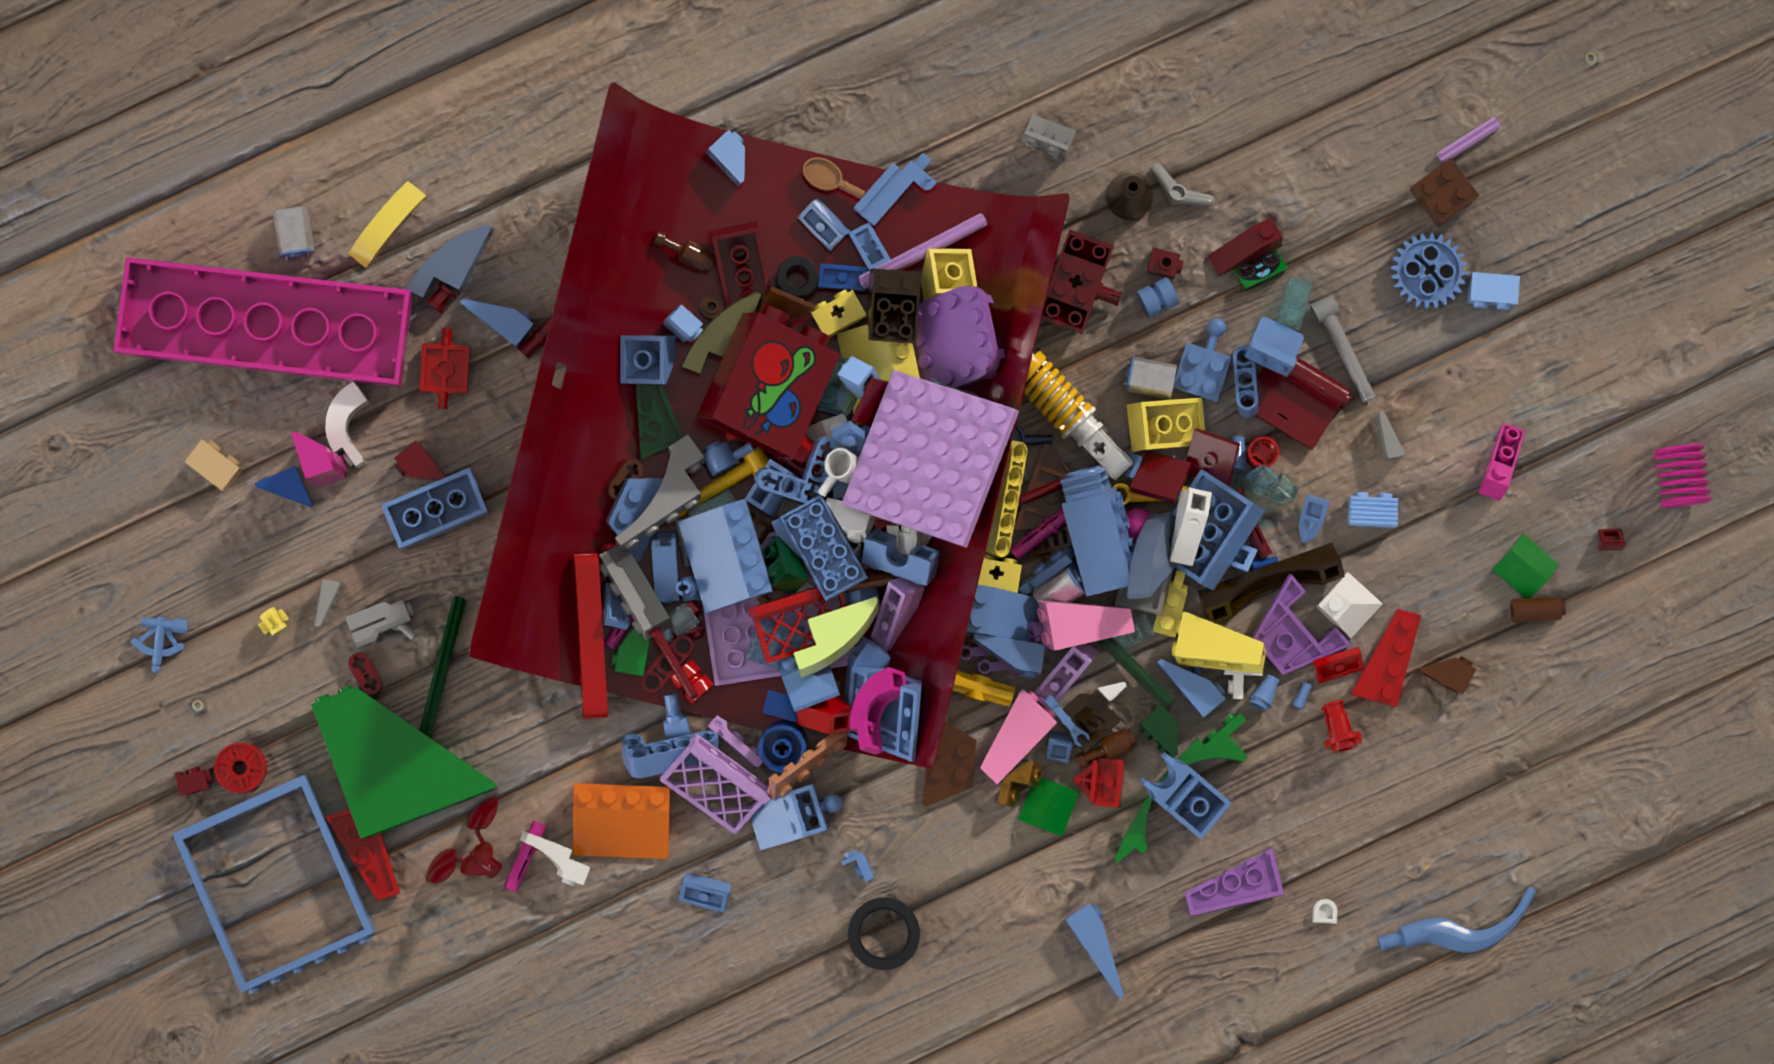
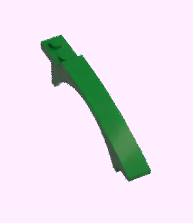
M1231 713L1222 721L1224 727L1218 732L1215 729L1212 730L1204 738L1207 741L1205 744L1199 738H1196L1177 759L1187 765L1206 759H1229L1244 762L1248 756L1229 735L1244 723L1246 719L1241 713H1238L1236 716ZM1168 768L1157 783L1162 782L1167 777ZM1149 794L1142 802L1113 859L1116 863H1119L1134 848L1140 854L1148 850L1146 843V819L1153 800Z

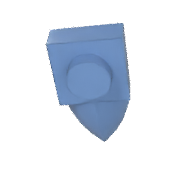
M1307 494L1299 519V533L1303 543L1306 544L1311 541L1320 531L1330 500Z

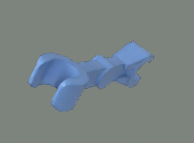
M1049 695L1044 700L1048 707L1055 712L1062 723L1070 730L1078 747H1082L1077 741L1079 735H1085L1087 740H1090L1089 735L1071 721V718L1061 709L1059 703L1052 695Z

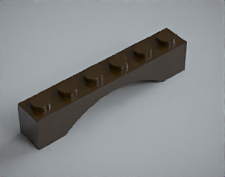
M1332 542L1218 583L1214 590L1209 588L1198 590L1202 609L1208 621L1215 624L1233 618L1246 603L1258 595L1281 587L1289 573L1292 574L1299 584L1324 585L1345 577L1341 559Z

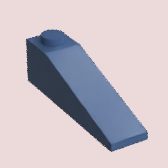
M1087 903L1066 917L1065 920L1117 997L1121 999L1124 997L1105 928L1100 919L1103 917V914L1096 904L1091 906L1090 903Z

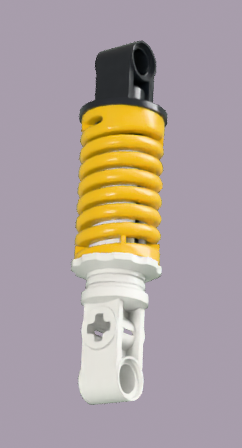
M1039 347L1034 349L1023 395L1029 396V401L1035 403L1037 410L1042 409L1041 414L1045 417L1048 416L1047 421L1054 423L1053 427L1060 431L1063 439L1070 436L1074 438L1079 448L1084 446L1102 467L1106 466V473L1114 480H1117L1133 465V461L1101 429L1103 424L1094 419L1095 406H1092L1089 402L1085 403L1082 395L1076 396L1078 393L1076 388L1068 391L1072 386L1071 383L1067 381L1062 385L1065 381V376L1059 375L1056 378L1059 370L1054 368L1049 371L1053 367L1052 362L1045 361L1046 356ZM1098 443H1105L1104 450L1098 451Z

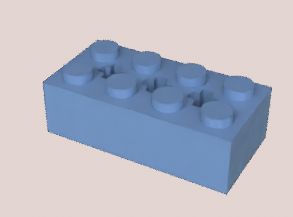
M470 468L381 505L397 545L402 551L491 514L475 475ZM457 494L464 498L459 506L456 503L453 504ZM434 504L441 506L437 515L435 513L431 514ZM412 513H414L417 516L419 515L416 524L412 522L409 523V520L412 518Z

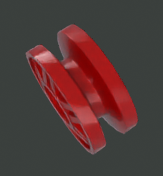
M235 743L228 745L220 751L215 760L214 772L216 779L223 788L230 792L245 793L255 790L263 783L267 775L268 765L265 755L259 748L249 743ZM239 761L244 762L247 767L242 775L236 771V764Z

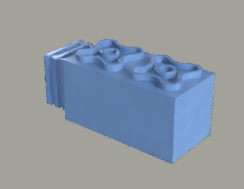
M1093 466L1064 475V478L1060 480L1066 501L1062 503V508L1086 597L1127 587L1135 542L1133 538H1129L1127 529L1130 528V524L1124 509L1121 492H1117L1116 487L1111 488L1108 474L1106 473V466Z

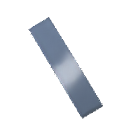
M484 225L475 228L446 243L424 262L413 276L406 290H411L413 295L426 301L437 280L462 293L494 232L492 226Z
M1173 512L1151 514L1143 525L1132 555L1128 580V599L1151 597L1176 567L1177 563L1169 562L1171 551L1169 538L1173 535L1175 525Z

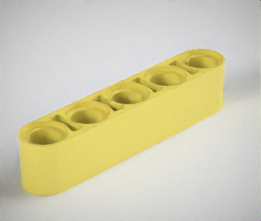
M1012 440L985 552L988 555L1005 557L1010 551L1027 458V447L1023 442Z

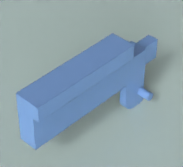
M922 153L915 162L911 160L903 170L892 163L855 205L853 210L875 227L913 182L926 191L931 190L937 184L924 171L932 160Z

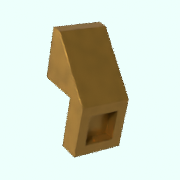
M1029 760L1002 779L997 803L1014 808L1015 802L1018 801L1020 796L1019 785L1037 788V784L1042 778L1041 764Z

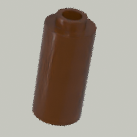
M1560 597L1511 599L1510 601L1512 623L1561 620L1562 615L1566 614L1565 601H1561Z

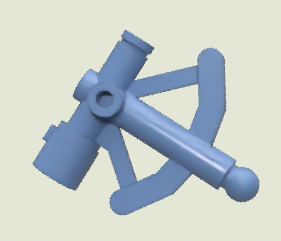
M157 616V619L142 617L141 627L145 626L151 629L139 639L132 638L131 644L142 653L152 656L153 666L151 671L157 674L160 672L163 656H171L184 648L183 643H177L172 632L187 634V619L176 617L173 620H166V617ZM155 632L154 647L145 646L142 642ZM165 634L173 644L168 649H163Z

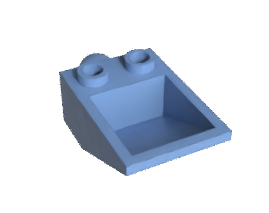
M815 784L792 790L786 797L782 798L780 796L775 801L771 797L765 805L762 804L751 816L760 850L828 830L829 827L824 811L826 810L830 813L837 812L842 806L841 798L836 794H828L823 801H820ZM805 794L811 795L812 799L809 803L803 800ZM811 817L818 818L819 823L816 826L811 825Z

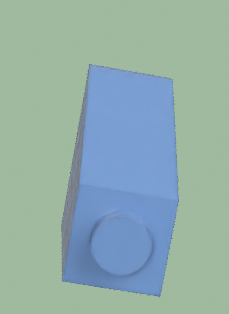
M659 531L652 535L651 547L654 592L662 604H672L675 601H679V594L676 592V584L679 582L676 531Z

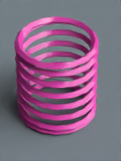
M1684 444L1653 451L1655 455L1653 459L1655 460L1692 457L1656 464L1654 466L1656 469L1696 465L1655 475L1660 478L1697 474L1658 482L1657 485L1659 487L1697 483L1661 490L1658 493L1659 495L1698 492L1661 499L1660 507H1683L1703 504L1712 500L1711 497L1704 496L1711 492L1709 488L1704 487L1710 481L1703 479L1709 472L1700 470L1707 465L1706 462L1699 461L1706 456L1703 452H1698L1705 447L1704 444Z

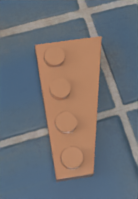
M847 732L830 734L817 744L816 751L812 749L807 750L802 754L796 765L791 762L784 767V771L779 777L776 773L769 778L768 793L775 801L780 796L782 798L786 797L792 791V786L798 781L800 783L804 782L815 767L820 768L829 760L828 757L832 753H839L847 745Z

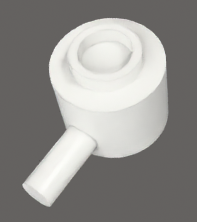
M844 448L832 450L825 460V470L829 476L817 492L826 497L837 480L849 484L859 456Z

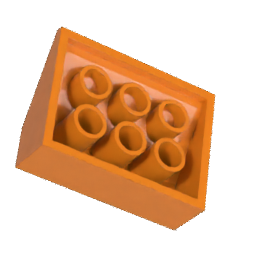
M574 783L573 856L669 859L671 788Z

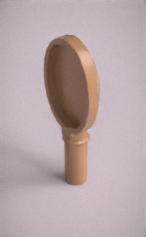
M811 158L803 166V175L806 181L817 189L832 191L839 188L859 199H862L866 191L848 183V181L842 180V173L839 167L827 159Z

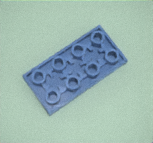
M822 495L779 517L826 602L868 579Z

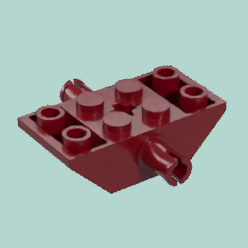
M1069 229L1057 265L1053 267L1041 318L1042 321L1082 335L1094 300L1097 301L1099 299L1118 306L1122 292L1102 286L1103 283H1101L1114 245ZM1078 279L1081 286L1078 285L1076 289L1072 288L1070 280Z

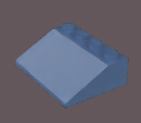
M1201 469L1189 488L1212 492L1208 519L1193 566L1177 563L1176 567L1201 585L1214 590L1265 510ZM1177 507L1173 511L1174 519H1176ZM1173 535L1169 538V541H1170V544H1171V545H1172Z
M745 499L714 508L678 522L705 614L774 593L749 506Z

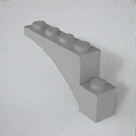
M689 435L668 447L670 459L665 476L655 497L642 515L629 528L615 537L616 545L621 551L626 548L627 550L634 548L639 544V539L645 535L647 537L654 535L659 530V526L665 522L667 524L672 523L679 517V513L685 509L687 511L692 510L699 504L701 499L700 492L688 474L693 475L703 468L704 456Z

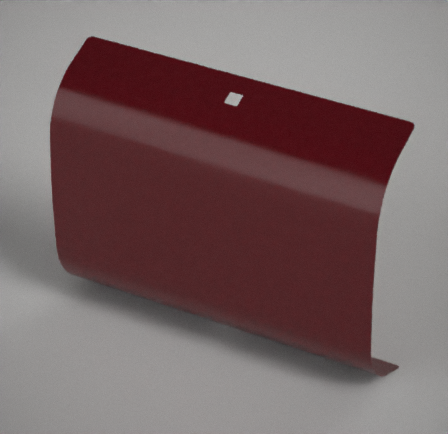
M615 82L610 84L469 647L471 658L581 686L573 555L598 553L599 564H601L599 555L602 546L606 543L616 545L615 537L617 535L605 522L615 502L614 499L607 495L606 486L624 460L635 459L642 464L643 473L640 478H664L670 459L668 448L640 459L635 384L620 383V336H675L662 323L681 304L703 323L701 328L704 329L712 319L702 315L700 304L709 295L719 297L723 302L724 309L726 308L716 257L708 272L703 270L702 272L697 271L679 262L678 253L662 245L658 248L652 244L657 232H665V237L680 244L692 241L710 250L711 254L715 255L711 230L757 221L770 287L772 286L779 289L776 279L778 267L784 260L793 256H802L811 260L818 269V275L820 263L866 267L849 234L835 248L829 251L797 218L812 201L818 198L850 232L868 223L853 210L861 199L839 188L832 191L815 188L806 181L803 175V166L811 158L827 159L839 167L842 173V180L848 181V183L866 191L865 194L886 171L885 169L737 133L744 142L742 144L745 146L744 181L737 187L705 153L728 130L671 113L638 98ZM913 182L875 227L872 226L889 258L893 259L978 214L984 215L987 221L985 227L943 249H971L977 287L981 288L987 295H991L994 301L993 304L989 305L998 349H1004L1005 358H1001L995 377L975 382L960 388L961 390L975 392L980 398L1014 408L1018 411L1020 410L1070 197L1068 193L1044 196H1017L973 190L937 182L931 190L926 191ZM925 258L902 269V271L921 272L922 276ZM795 269L789 274L788 280L792 286L801 287L806 283L807 275L804 271ZM920 284L919 304L924 301V300H923V294H922L921 284ZM817 287L813 295L804 300L815 304V306L823 301H826L828 304L835 300L834 295L843 290ZM866 288L865 292L854 291L866 313V318L841 332L868 324V288ZM709 303L707 309L714 311L716 304ZM834 308L832 317L837 316L841 318L843 309L837 310V308ZM811 312L803 318L786 325L800 334L804 326L819 330L811 316ZM836 334L830 337L826 347L840 353V357L826 388L848 392L842 414H845L847 422H853L854 413L849 390L838 376L843 362ZM676 336V360L667 383L662 384L683 437L689 435L700 452L704 454V448L719 440L722 443L727 442L725 431L696 417L723 357L708 352L701 373L684 368L682 364L695 340L683 343ZM558 362L566 366L561 389L552 385ZM819 402L809 426L837 415L819 411ZM1017 419L967 548L933 536L931 537L926 547L940 551L937 575L927 586H924L918 608L891 650L887 651L891 657L888 667L905 672L906 676L922 681L915 761L910 762L886 751L876 755L859 749L858 740L848 736L847 745L843 750L926 768L934 766ZM740 440L729 444L732 450L735 451L746 445L747 442ZM765 453L769 460L771 459L777 464L779 463L773 457ZM743 457L740 458L736 466L715 477L711 476L704 463L702 465L703 468L693 475L689 473L688 476L699 490L745 461ZM635 464L633 466L628 465L626 467V469H628V474L625 476V478H627L629 474L636 473V471L634 470ZM813 470L811 471V472H812V475H813L814 477L820 476V475L815 476ZM753 474L677 520L687 519L714 508L745 499L755 483ZM810 478L808 479V482L812 483V485L813 483L816 485L819 483ZM622 481L619 486H618V485H614V486H613V489L615 490L614 495H615L616 493L619 494V491H620V489H621V485L623 484L624 481ZM810 489L805 490L804 494L807 495L808 499L809 496L814 495V492ZM827 494L826 497L823 496L825 502L827 498L833 499V495ZM786 497L776 515L772 517L747 501L749 510L770 525H772V521L779 519L782 515L804 504ZM675 521L670 524L665 522L659 526L657 532L676 531L677 542H679ZM651 537L640 562H637L654 590ZM677 546L679 578L694 576L691 564L690 567L683 568L681 549ZM600 572L601 604L603 606V586L606 582L611 583L608 576L604 578ZM887 585L877 587L878 596L881 604L887 589ZM679 595V601H675L672 604H662L671 620L689 602L683 603L682 597ZM697 600L696 602L703 608L702 601ZM704 610L693 622L701 620L703 625L706 626ZM875 617L874 622L871 623L863 635L872 642L874 641L871 639V634L877 617ZM603 621V637L605 641L613 627L604 625ZM633 625L616 648V651L604 644L607 693L666 707L664 694L677 692L681 711L710 718L719 716L727 722L759 730H765L769 724L775 721L784 720L762 713L768 690L788 695L781 676L715 686L707 630L704 631L705 635L703 637L692 640L694 651L682 665L683 667L690 660H693L700 667V674H706L714 683L692 705L683 696L684 690L677 689L670 680L661 691L649 694L641 686V676L615 672V666H611L613 653L618 652L620 645L633 630ZM685 630L679 636L685 635ZM662 632L668 644L670 645L673 642V640H671L664 632ZM653 637L651 638L645 673L662 654L660 647ZM686 640L679 641L676 647L677 651L686 653L690 649V643ZM664 659L661 662V668L667 672L671 671L672 668L667 659ZM847 666L831 668L833 675L846 677ZM651 676L647 678L645 684L649 690H653L658 687L659 681L657 677ZM801 726L809 742L819 743L830 735Z

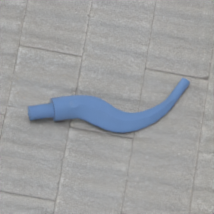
M1528 887L1514 912L1502 922L1488 929L1471 930L1445 918L1422 919L1399 926V931L1378 937L1379 948L1381 951L1403 945L1407 949L1431 943L1465 953L1486 949L1499 942L1513 930L1524 915L1537 891Z

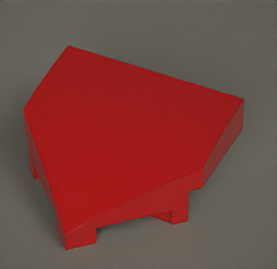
M1099 758L1075 776L1073 780L1095 806L1120 808L1125 760Z

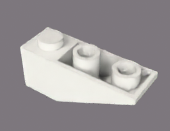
M1194 488L1180 491L1169 562L1193 566L1208 519L1212 492Z

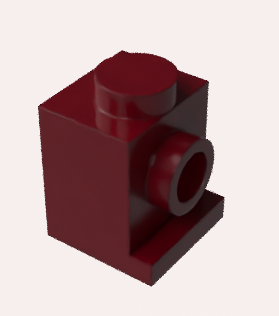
M1153 247L1146 273L1174 280L1176 274H1181L1184 261L1179 260L1180 254ZM1162 260H1170L1171 265L1168 267L1163 266Z
M200 767L185 770L186 775L183 772L174 773L180 796L212 789L211 783H214L211 769L200 770Z

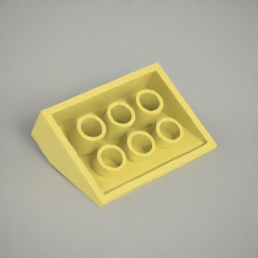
M868 324L837 333L843 364L853 356L872 366L882 380L889 381L893 370L920 378L912 343L868 340ZM849 390L852 409L855 414V409L861 399Z

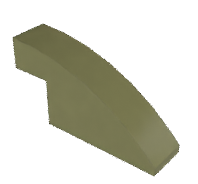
M754 292L735 301L714 317L690 347L682 367L701 373L708 352L723 357L742 313L755 312L761 293Z

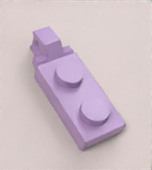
M716 716L710 722L708 728L716 732L726 745L754 769L758 770L764 762L759 757L758 750L753 746L751 748L747 747L743 743L745 739L736 731L731 733L727 728V721Z

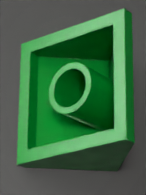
M1521 534L1491 570L1524 598H1531L1550 579L1559 564L1527 536Z
M1041 778L1037 788L1030 787L1018 820L1063 837L1079 792L1059 783Z

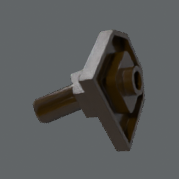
M1080 693L1062 709L1078 728L1089 735V741L1085 735H1079L1077 741L1082 745L1079 748L1084 753L1120 723L1118 717L1097 694ZM1061 721V728L1074 741L1070 730Z

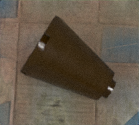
M1120 174L1110 182L1107 188V205L1112 213L1121 219L1140 218L1147 213L1152 205V187L1139 174Z

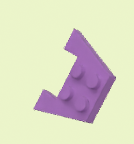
M1290 573L1251 637L1264 643L1266 657L1282 675L1312 663L1313 660L1326 657L1351 646L1336 627H1333L1320 640L1316 641L1292 613L1289 607L1306 591Z

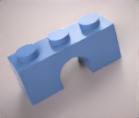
M874 529L865 538L862 556L863 564L876 570L891 573L895 577L908 579L917 585L927 586L936 577L940 551L918 544L906 557L897 550V536Z

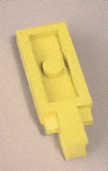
M1175 571L1173 582L1171 581L1162 616L1156 615L1152 632L1176 638L1177 620L1181 619L1188 593V586L1183 585L1184 572Z

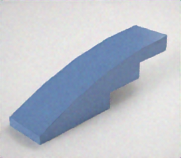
M870 222L848 233L868 271L891 260Z

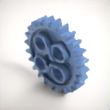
M1433 232L1429 234L1428 239H1426L1424 233H1421L1419 240L1415 236L1410 238L1411 244L1404 241L1402 245L1405 250L1398 248L1396 252L1400 257L1392 258V261L1397 265L1390 267L1391 271L1396 272L1395 275L1390 277V280H1397L1398 282L1393 288H1401L1402 290L1399 297L1406 294L1408 296L1406 299L1407 304L1414 300V307L1417 308L1420 303H1423L1424 310L1428 309L1429 304H1432L1434 310L1437 309L1438 302L1442 306H1446V298L1454 301L1453 292L1460 294L1462 291L1458 285L1464 286L1466 284L1460 278L1468 275V272L1461 270V268L1467 265L1466 262H1460L1464 253L1456 254L1459 246L1456 245L1451 248L1452 239L1447 240L1445 243L1442 242V234L1437 239H1434ZM1426 249H1431L1435 252L1436 257L1434 260H1428L1424 256ZM1414 255H1418L1423 264L1416 260ZM1408 264L1417 267V275L1408 274L1406 271ZM1441 267H1447L1448 269H1450V278H1444L1441 276ZM1426 268H1433L1431 274L1425 275L1424 271ZM1434 278H1436L1439 282L1443 284L1442 288L1439 287L1437 281ZM1428 282L1432 284L1433 292L1425 293L1422 289V283Z

